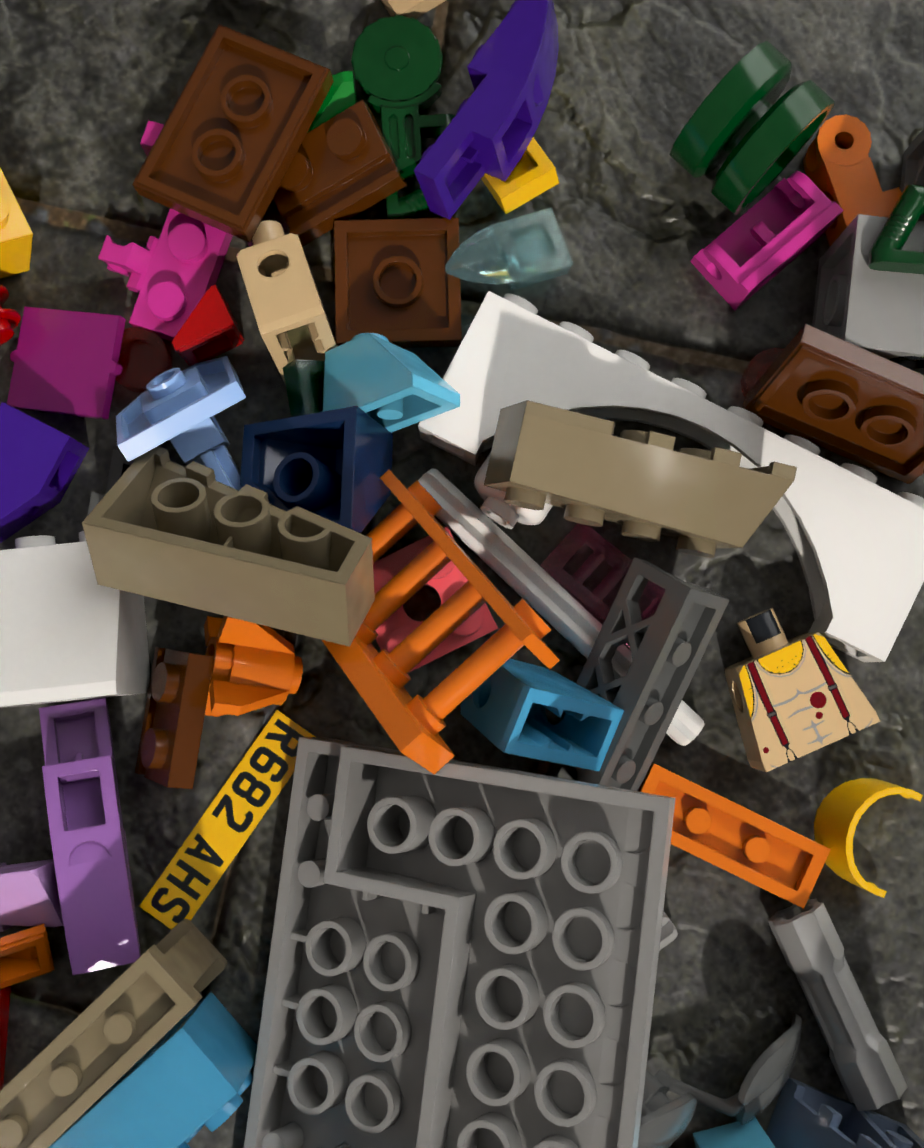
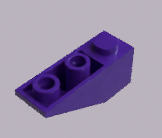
M4 402L0 404V543L61 502L89 450L87 446Z

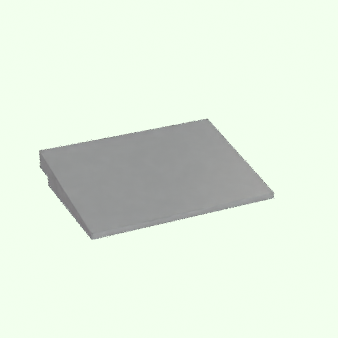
M299 737L244 1148H638L676 798L453 759L445 764L436 774H432L396 749L326 737Z

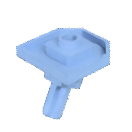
M227 356L196 363L183 371L177 367L159 374L146 385V391L142 392L116 415L117 446L128 462L170 440L185 464L195 461L213 469L216 481L236 490L242 488L240 486L241 473L226 448L230 443L214 417L219 412L246 398L237 372Z

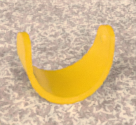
M859 778L847 781L835 787L822 800L815 816L814 839L815 842L831 849L825 863L837 876L870 893L885 898L887 891L877 887L872 882H866L854 863L853 837L856 826L869 806L880 798L900 794L904 798L921 802L923 795L911 789L874 778Z

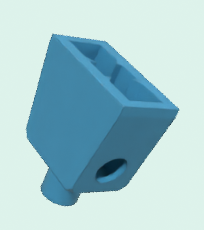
M514 659L507 660L461 703V715L502 752L594 771H600L624 713L623 709L553 670ZM545 708L560 718L563 711L566 715L560 723L553 725L546 717Z

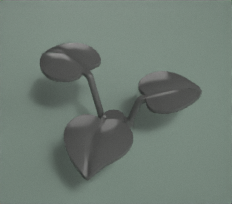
M793 1012L791 1027L759 1056L746 1075L739 1092L729 1098H719L673 1079L663 1069H660L654 1076L646 1070L638 1148H669L688 1126L697 1103L728 1116L736 1115V1120L741 1125H745L753 1120L778 1096L792 1073L801 1043L802 1018ZM671 1091L681 1097L671 1101L666 1096V1093Z

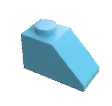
M368 332L355 335L350 341L325 352L323 412L358 406L392 433L460 407V394L416 354L390 343L388 338L383 335Z

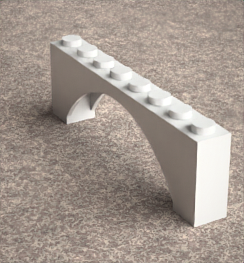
M488 291L443 377L460 394V407L421 421L418 425L421 439L475 466L481 453L492 448L500 409L529 400L601 419L633 421L665 428L695 440L710 450L718 447L742 453L739 467L747 469L769 466L771 462L797 467L795 480L774 506L773 511L783 524L796 550L808 585L814 615V622L808 633L820 632L830 646L862 662L886 661L924 582L923 497L908 492H899L897 495L877 485L878 478L872 472L849 463H843L839 466L819 456V447L802 437L785 435L782 438L762 428L763 420L746 409L730 406L726 410L706 400V392L690 381L673 378L670 382L650 372L649 363L632 352L617 350L614 354L592 343L594 337L576 324L562 321L558 326L538 316L537 308L520 296L506 293L502 298Z

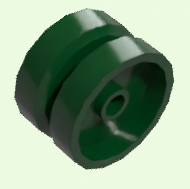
M768 41L760 43L753 48L722 78L686 123L669 154L694 178L707 175L725 161L713 180L711 193L735 216L745 210L778 177L812 138L835 105V101L812 80L795 85L779 98L790 79L792 64Z

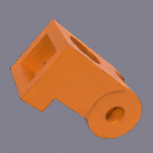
M847 114L835 115L823 123L816 133L815 139L808 147L803 160L806 175L832 203L835 201L844 210L826 231L830 246L858 214L888 218L902 194L899 187L882 191L871 157L868 155L872 144L871 133L865 123L857 117Z

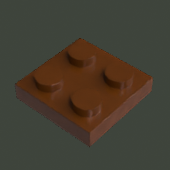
M459 217L451 218L450 220L446 218L334 221L337 346L350 341L355 335L368 332L383 335L388 338L390 343L401 348L459 347L462 342Z

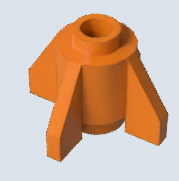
M207 616L204 624L205 644L207 646L205 655L214 656L205 710L206 716H239L269 705H282L286 701L288 694L297 693L302 680L303 661L300 656H295L294 646L290 641H287L268 626L227 616L223 618Z

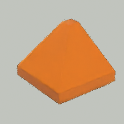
M45 924L0 938V989L55 970Z

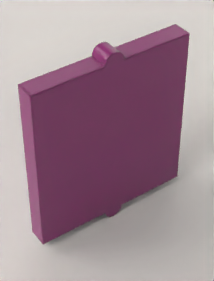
M24 306L17 350L12 351L10 354V359L14 362L7 404L21 410L108 420L115 378L123 370L122 365L118 361L126 319L120 315Z

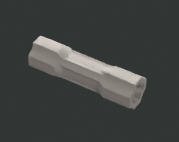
M817 898L809 899L804 909L794 904L777 911L768 920V923L786 963L795 973L829 1047V1057L850 1103H854L858 1111L878 1110L887 1103L899 1100L908 1086L887 1040L879 1033L844 957L843 944L824 903L818 902Z

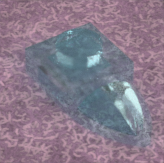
M552 208L495 223L477 231L455 250L445 265V272L459 279L474 283H508L512 291L566 275L573 262Z

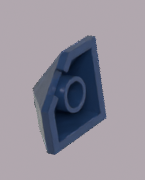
M358 406L244 425L240 486L243 487L248 484L266 492L269 504L284 511L298 506L361 533L391 495V490L380 477L389 469L392 471L393 434Z

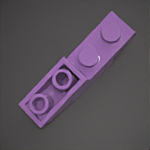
M106 698L39 708L45 766H42L56 881L72 975L75 976L133 964L141 956L126 833L123 828L108 703Z

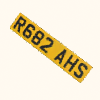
M276 710L139 907L171 930L183 919L191 921L293 775L299 737L315 736Z

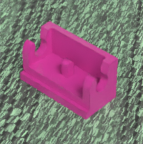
M797 170L787 180L784 178L775 185L774 189L709 245L695 254L690 262L736 311L825 234L844 210L835 201L832 203L807 175Z

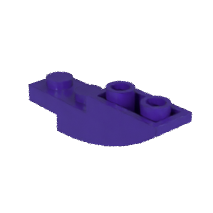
M516 0L489 39L476 50L472 61L467 66L474 92L461 103L456 116L436 142L424 151L419 164L414 169L431 212L450 220L485 173L505 182L525 153L548 104L556 75L559 42L558 23L553 0Z

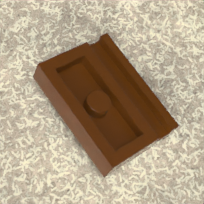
M363 99L306 134L273 197L281 216L285 218L289 226V233L298 234L302 247L334 229V221L349 220L407 186L370 108Z
M155 648L135 768L136 774L145 775V778L165 787L193 789L214 656L167 648Z

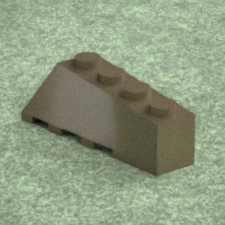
M526 400L500 409L484 486L506 492L504 502L513 506L532 510H544V505L547 503L565 508L564 519L574 523L601 527L604 520L623 525L621 535L646 542H660V537L664 536L678 540L676 550L679 552L713 558L717 548H743L794 482L797 467L778 462H771L769 466L747 469L739 467L742 453L718 447L712 448L711 451L696 448H681L674 451L676 437L654 431L623 430L620 432V437L613 436L615 428L613 421Z
M160 446L137 457L82 522L98 585L349 647L375 600L372 538L298 506L284 511L269 504L268 494L248 484L240 490H236L216 481L214 470L195 461H192L186 467L170 461L168 450Z

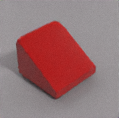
M216 284L210 286L172 340L176 352L189 366L214 358L243 344V341H245L227 301Z

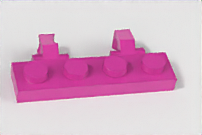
M148 120L140 142L147 156L164 124ZM170 208L159 239L149 236L146 247L143 248L134 242L125 246L118 245L109 235H106L98 259L107 264L108 270L128 276L129 280L126 287L139 294L129 320L133 328L172 341L210 286L216 284L233 235Z

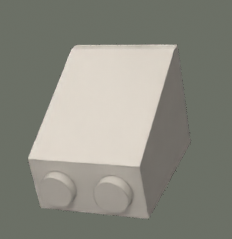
M84 531L79 532V542L56 544L54 536H26L15 539L16 549L0 550V708L148 693L151 676L144 596L97 584Z

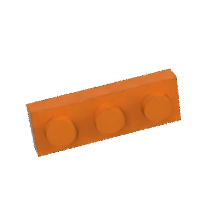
M651 764L638 792L676 798L671 837L672 845L803 909L805 908L831 849L657 764Z

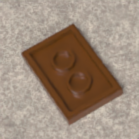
M218 24L132 185L138 194L250 243L334 82L331 70Z
M805 324L745 396L742 408L756 414L766 424L792 435L802 437L815 445L906 484H911L924 473V375L815 327Z

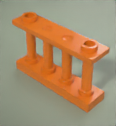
M389 469L380 479L401 504L366 535L372 538L373 564L417 523L422 526L434 541L375 594V600L350 647L322 640V642L398 750L432 774H436L455 756L439 735V732L446 727L443 719L524 645L549 670L560 659L542 640L551 631V628L523 598L515 606H512L435 519L434 516L443 509L441 505L417 480L407 488ZM452 561L468 581L390 653L385 649L378 653L372 645V642L379 636L376 629ZM487 602L505 624L427 696L423 698L417 694L412 698L404 688L411 680L408 673Z

